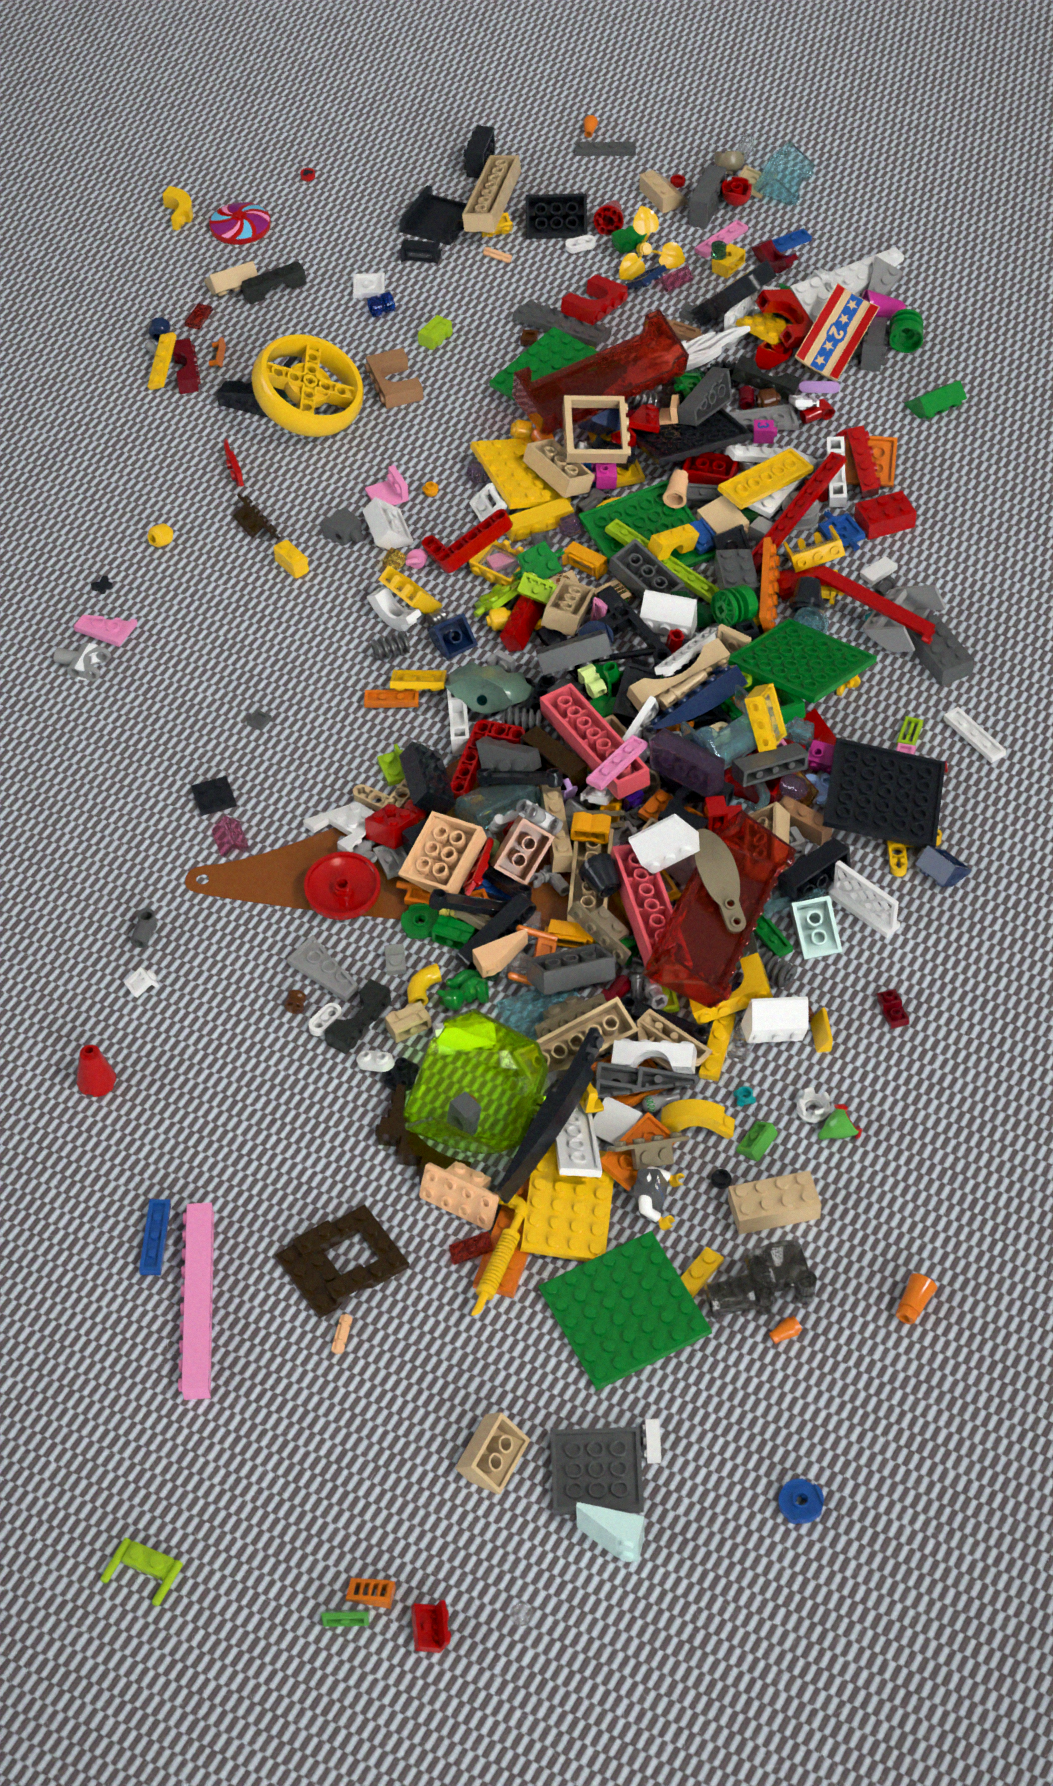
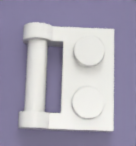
M488 483L469 502L481 522L499 509L506 510L508 507L506 502L500 498L493 483ZM489 494L496 502V505L494 507L487 498Z

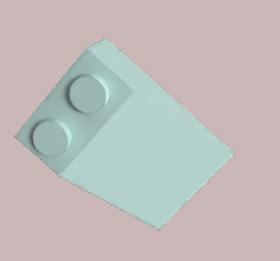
M830 896L791 903L789 908L804 960L843 952Z
M577 1502V1528L615 1557L625 1562H639L644 1541V1516Z

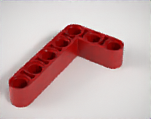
M499 509L447 548L433 535L425 537L421 544L429 558L445 573H452L509 531L513 526V522L505 509Z
M479 720L475 723L450 783L457 803H463L468 800L476 781V771L481 768L476 741L488 736L499 741L505 740L507 743L521 744L520 736L525 734V730L522 727L490 720Z

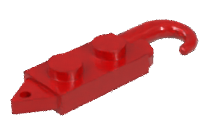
M225 438L223 444L227 460H225L227 469L230 470L231 479L235 480L237 486L242 487L244 486L242 471L234 451L230 450L228 439Z
M492 837L487 838L480 851L481 853L475 860L465 880L463 888L467 896H470L474 888H478L483 881L482 876L489 866L488 860L494 844Z

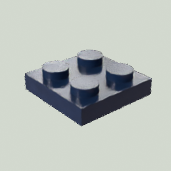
M664 264L647 269L625 285L628 286V289L634 288L635 290L642 286L646 287L652 283L651 280H657L662 277V273L667 268Z

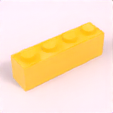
M563 497L509 515L513 526L506 532V535L513 543L531 537L533 533L546 532L574 522V517L572 518L571 515L574 516V509L568 500Z

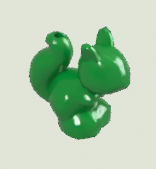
M472 969L460 971L453 979L448 978L446 986L450 988L449 990L437 991V994L443 997V1000L439 1002L440 1005L455 1012L461 1009L464 1000L467 1003H471L473 999H478L482 1004L489 1003L488 981L483 979L476 970Z

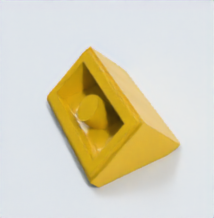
M821 1008L812 1018V1022H810L816 1052L818 1053L830 1052L833 1043L827 1010Z

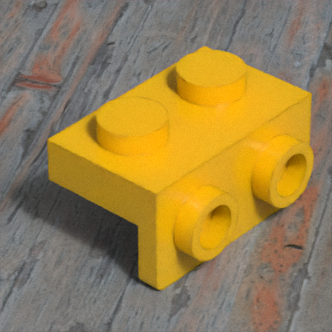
M508 212L502 214L495 232H481L482 237H493L497 234L512 232L513 222H510Z

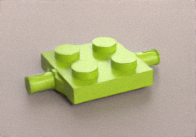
M516 580L511 585L498 584L491 589L490 593L480 596L479 601L474 604L477 609L473 612L474 616L478 618L490 609H497L516 596L520 580Z

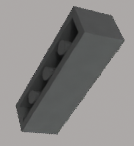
M795 742L778 747L777 749L732 760V777L742 787L805 770L808 769L809 753L799 743Z

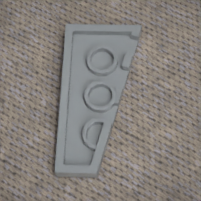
M792 404L728 412L747 429H754V420H774V427H777V430H799V423Z
M313 935L287 958V964L345 1002L359 989L354 979L338 965L334 957L332 958L327 953V950L317 942Z

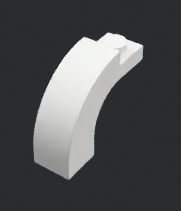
M388 587L379 588L367 596L368 601L378 616L386 624L398 631H405L416 623L417 618L422 615L419 609L407 610L400 606Z

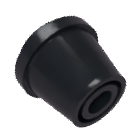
M813 577L798 578L793 596L789 600V608L794 613L803 616H815L824 610V602L822 601L821 581Z
M600 853L588 858L581 865L578 872L581 880L586 882L599 898L609 897L621 888L622 884L615 868V860L611 854Z

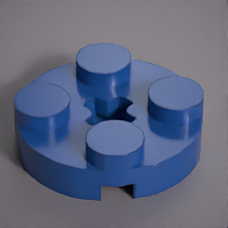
M797 1478L788 1481L783 1486L779 1494L778 1506L783 1516L791 1524L810 1523L822 1514L824 1495L818 1485L807 1482V1479ZM798 1497H801L802 1500H807L804 1505L796 1503Z

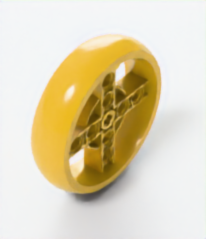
M304 334L280 337L262 349L253 365L252 388L258 404L270 419L290 432L307 437L334 435L351 425L360 413L364 399V388L360 373L347 354L324 339ZM282 357H302V362L291 368L270 363ZM321 364L330 370L342 384L331 381L328 374L319 365ZM273 387L285 390L287 396L297 404L296 408L281 398ZM325 403L346 408V410L333 415L314 414V409L321 407Z

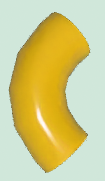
M437 963L420 969L411 978L407 987L409 1003L421 1001L423 1006L428 1003L427 989L433 984L442 982Z

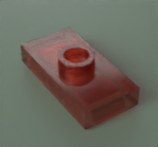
M198 303L186 319L185 327L200 330L213 312V307Z
M486 1231L450 1244L449 1250L452 1263L457 1265L492 1252L493 1246L489 1232Z

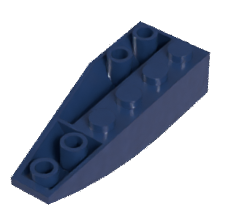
M727 664L724 667L720 665L712 670L713 674L704 682L681 697L678 703L676 702L666 708L660 716L649 721L650 724L645 728L647 731L656 730L693 719L724 702L747 685L748 682L737 665L730 666Z

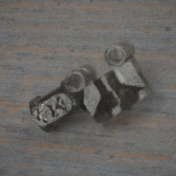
M783 1240L766 1244L748 1254L744 1259L747 1273L714 1284L710 1282L704 1285L708 1307L712 1318L715 1320L721 1318V1316L740 1312L747 1308L749 1311L755 1309L760 1315H768L773 1310L775 1292L784 1291L793 1286L797 1302L808 1305L812 1303L815 1297L817 1276L809 1270L801 1244L794 1240Z

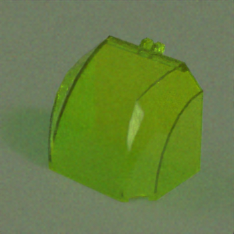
M474 1008L447 1018L443 1022L444 1029L438 1037L433 1036L429 1042L403 1112V1116L407 1118L405 1129L440 1144L477 1154H499L521 1145L533 1114L537 1115L540 1109L536 1104H542L546 1098L540 1095L549 1069L539 1043ZM465 1091L482 1107L478 1131L473 1136L446 1122L450 1101Z

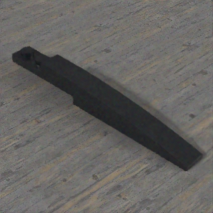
M590 1027L557 1091H549L496 1190L503 1203H509L534 1171L565 1126L594 1076L591 1066L604 1043V1039L597 1028Z

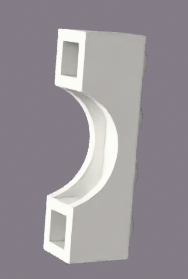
M827 437V457L831 452L845 456L844 437ZM845 464L828 484L829 508L847 507Z
M447 689L452 754L459 755L463 754L469 740L467 705L461 699L452 695Z
M626 1038L620 1041L614 1040L611 1064L637 1068L642 1061L652 1057H659L667 1060L674 1072L695 1074L697 1050L694 1044L690 1042L672 1043L667 1040L652 1042L646 1039L632 1041Z

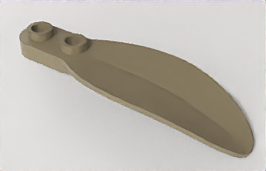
M698 829L696 831L699 832L700 851L694 853V858L699 875L707 892L719 905L726 929L732 934H739L745 928L746 920L739 902L740 880L735 860L729 848L718 835L707 829ZM727 902H732L733 906H728ZM733 920H738L739 925H735Z

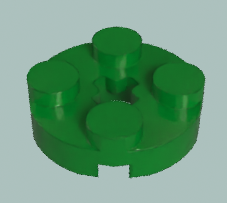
M413 904L409 907V910L401 915L402 929L410 939L432 937V928L437 923L439 914L437 910L432 909L428 904ZM419 919H422L423 921H425V922H423V923H421V924L416 923V922H418Z

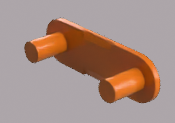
M220 337L219 341L212 343V347H218L216 359L209 361L210 367L215 365L223 366L226 344L224 338Z

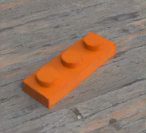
M395 689L365 690L364 707H419V691L412 689L402 691Z

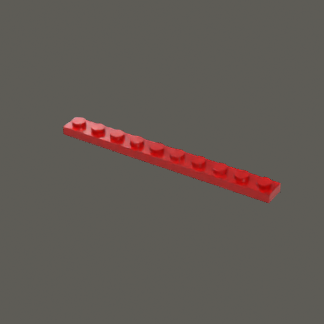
M831 452L751 552L756 575L762 569L764 538L771 537L772 543L776 544V549H778L846 463V456Z

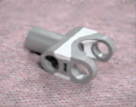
M86 642L82 643L78 651L57 647L54 653V662L69 665L67 673L71 677L87 681H96L101 675L100 671L93 666L94 664L106 663L111 658V654L106 648Z
M528 799L520 800L516 805L517 814L550 834L556 835L561 830L563 825L561 819Z

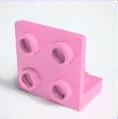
M395 465L388 467V480L365 488L371 501L374 497H377L393 506L409 501L408 485Z

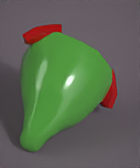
M834 1104L836 1109L831 1113L818 1133V1138L820 1140L828 1138L844 1139L855 1136V1139L858 1140L861 1137L862 1128H860V1125L855 1126L847 1114L848 1106L845 1104Z

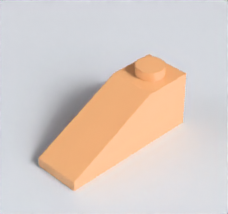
M526 928L472 949L473 962L482 978L493 976L502 971L528 944Z

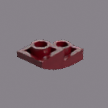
M896 989L876 993L880 1008L890 1029L910 1025L909 1017L902 1007V999Z

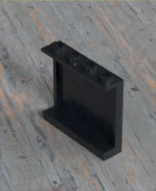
M426 185L400 219L401 233L451 246L460 232L464 230L462 214L467 203L433 195L432 186Z

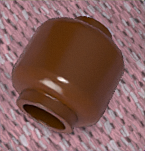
M774 388L761 389L755 396L758 408L778 406V403L781 402L780 393H776Z

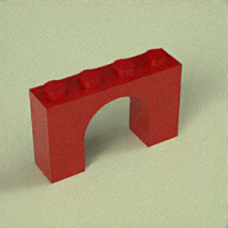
M595 274L587 280L586 294L597 299H587L570 292L562 298L560 313L594 325L615 308L626 302L628 286Z
M790 289L762 290L755 303L762 313H779L790 319L794 325H787L779 337L786 348H800L814 322Z

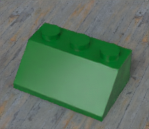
M958 380L904 403L919 419L923 417L929 419L936 416L935 412L943 413L948 411V407L951 405L953 408L961 405L962 401L967 399L961 380Z

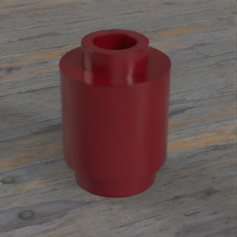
M743 386L738 390V403L742 410H750L755 405L754 389L750 386Z

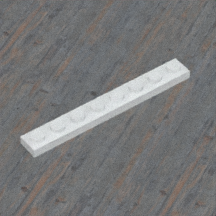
M711 624L656 666V675L671 676L676 670L681 669L682 665L689 663L690 659L695 658L696 654L702 651L705 644L717 638L718 626L720 624Z

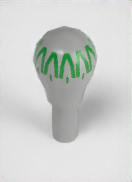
M678 1093L667 1096L648 1095L642 1101V1108L646 1112L654 1113L666 1106V1104L680 1100V1096Z

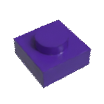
M640 789L624 798L622 807L626 812L642 804L644 796L642 790Z

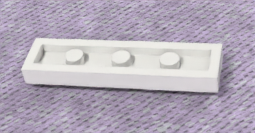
M730 445L725 450L733 461L760 463L783 452L780 448Z
M959 707L944 714L943 720L989 762L993 763L1006 755V749Z

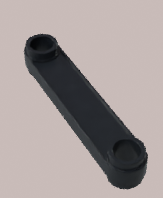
M480 768L476 771V780L480 787H487L492 784H538L557 788L563 785V773L559 768L547 771H491L490 768Z
M488 862L489 866L483 873L482 878L512 898L518 894H524L531 900L532 888L529 885L514 880L492 867L490 862Z
M434 889L430 894L429 907L434 910L450 909L495 916L511 900L500 901L446 893L442 889Z
M625 996L621 999L623 1006L632 1019L637 1021L650 1008L703 1045L708 1043L709 1031L706 1026L695 1024L661 1009H654L651 1005L638 1001L632 996Z

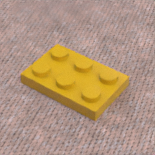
M393 670L390 688H394L397 691L405 689L440 691L445 687L447 670Z

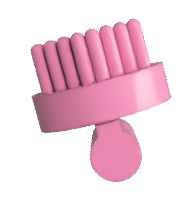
M422 548L413 549L407 555L406 565L414 569L422 568L427 562V553Z

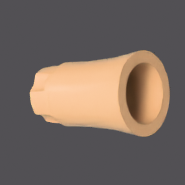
M677 469L673 471L667 490L663 495V501L669 507L681 508L687 502L688 473L685 470Z

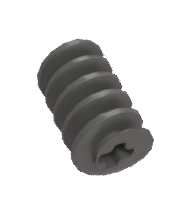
M630 383L622 393V396L627 399L626 403L629 404L632 401V407H635L636 404H639L638 408L642 404H653L656 406L657 393L652 395L651 391L645 393V389L639 390V386L633 388V384Z
M399 632L398 637L396 634H392L391 639L387 635L384 640L381 637L378 638V642L375 639L371 640L375 659L376 656H379L380 660H383V654L390 658L391 652L395 657L397 651L403 655L404 649L410 653V643L406 632L405 636L402 632Z
M509 706L503 712L502 723L520 726L525 731L531 730L536 726L541 728L542 716L540 710L534 715L533 709H530L527 714L526 708H523L520 713L519 707L512 711V706Z
M765 947L761 948L759 956L764 964L767 978L772 979L774 983H778L780 987L787 986L796 976L797 967L791 969L792 965L790 963L785 965L784 959L778 962V955L772 958V951L766 953L767 949Z

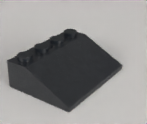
M587 193L525 195L526 239L575 238L588 235Z

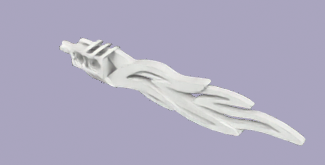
M750 326L733 328L717 336L716 332H710L688 343L685 340L667 352L651 355L635 367L628 368V373L602 396H622L625 387L630 383L633 384V388L639 386L640 389L649 382L663 380L675 376L678 372L699 367L719 356L725 344L750 332Z

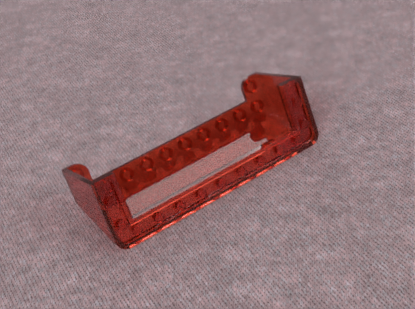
M658 309L645 315L641 334L531 382L532 370L529 366L514 372L512 396L542 435H550L560 428L564 429L562 409L564 395L624 396L626 401L627 398L638 396L641 392L651 390L661 383H667L674 377H681L687 368L689 354L662 311ZM571 408L572 423L580 422L589 415L593 416L598 411L609 408Z
M740 810L723 823L713 833L722 839L735 860L740 880L739 902L746 920L745 928L739 934H732L726 929L719 905L707 892L697 866H695L642 972V975L649 980L709 1009L716 1008L723 1000L727 1001L732 995V986L728 980L737 969L735 967L736 963L743 957L744 953L742 951L751 940L749 936L758 925L756 921L765 910L763 906L771 897V889L778 883V875L781 874L784 868H789L794 863V855L797 851L743 810ZM727 902V905L732 907L733 903ZM733 920L735 925H739L738 920Z

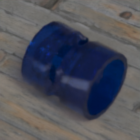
M389 291L380 294L379 297L376 295L367 298L368 309L373 318L396 310L394 298Z

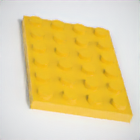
M531 439L471 441L470 448L509 509L536 507L563 498L522 461L527 444L532 443ZM566 497V499H567L568 502L570 503V502H571V498H570V497Z
M553 1143L530 1175L526 1202L528 1212L524 1220L520 1251L588 1262L606 1253L614 1178L603 1169L601 1177L560 1175L555 1143ZM599 1150L600 1159L607 1153V1151Z

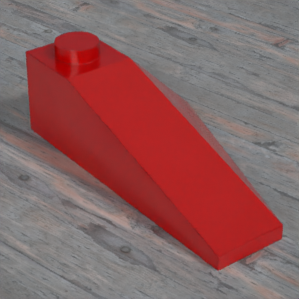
M764 341L757 347L756 364L761 370H769L787 360L793 354V348H786L783 342L771 345Z

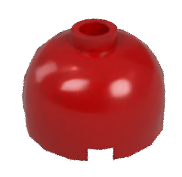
M732 177V180L729 181L727 179L724 180L721 193L725 202L732 206H741L747 203L752 193V184L748 183L749 180L743 177Z

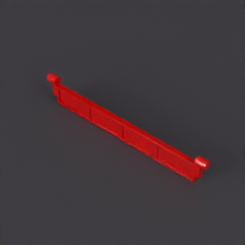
M827 566L823 570L818 568L813 574L810 572L806 573L805 577L819 579L821 582L922 635L921 641L928 645L931 644L933 640L931 637L935 634L934 628L936 625Z

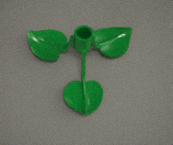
M607 662L604 665L592 663L605 685L607 686L608 684L609 694L608 696L601 695L592 699L590 704L603 718L612 715L616 697H612L611 683H617L620 677L623 676V671L618 670L615 662Z

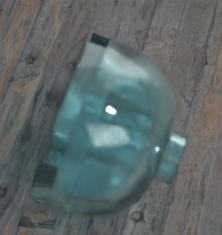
M814 606L803 607L795 614L793 620L825 634L828 632L829 619L822 609Z

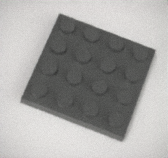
M640 1427L551 1430L553 1515L576 1514L577 1502L626 1513L644 1512Z

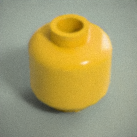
M517 419L515 423L511 424L510 436L513 439H530V435L535 428H533L530 421Z
M165 523L152 526L147 535L148 541L157 548L166 546L173 540V530Z
M505 607L490 609L489 616H486L487 626H491L493 631L503 630L511 615L510 610H507Z

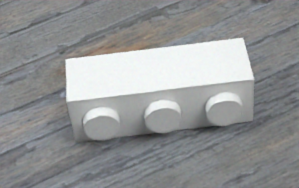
M645 1419V1425H643V1433H646V1437H643V1445L646 1446L644 1458H647V1463H661L659 1419Z

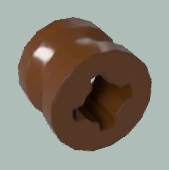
M300 990L288 991V1000H286L284 1005L286 1011L292 1014L302 1013L307 998L306 994Z

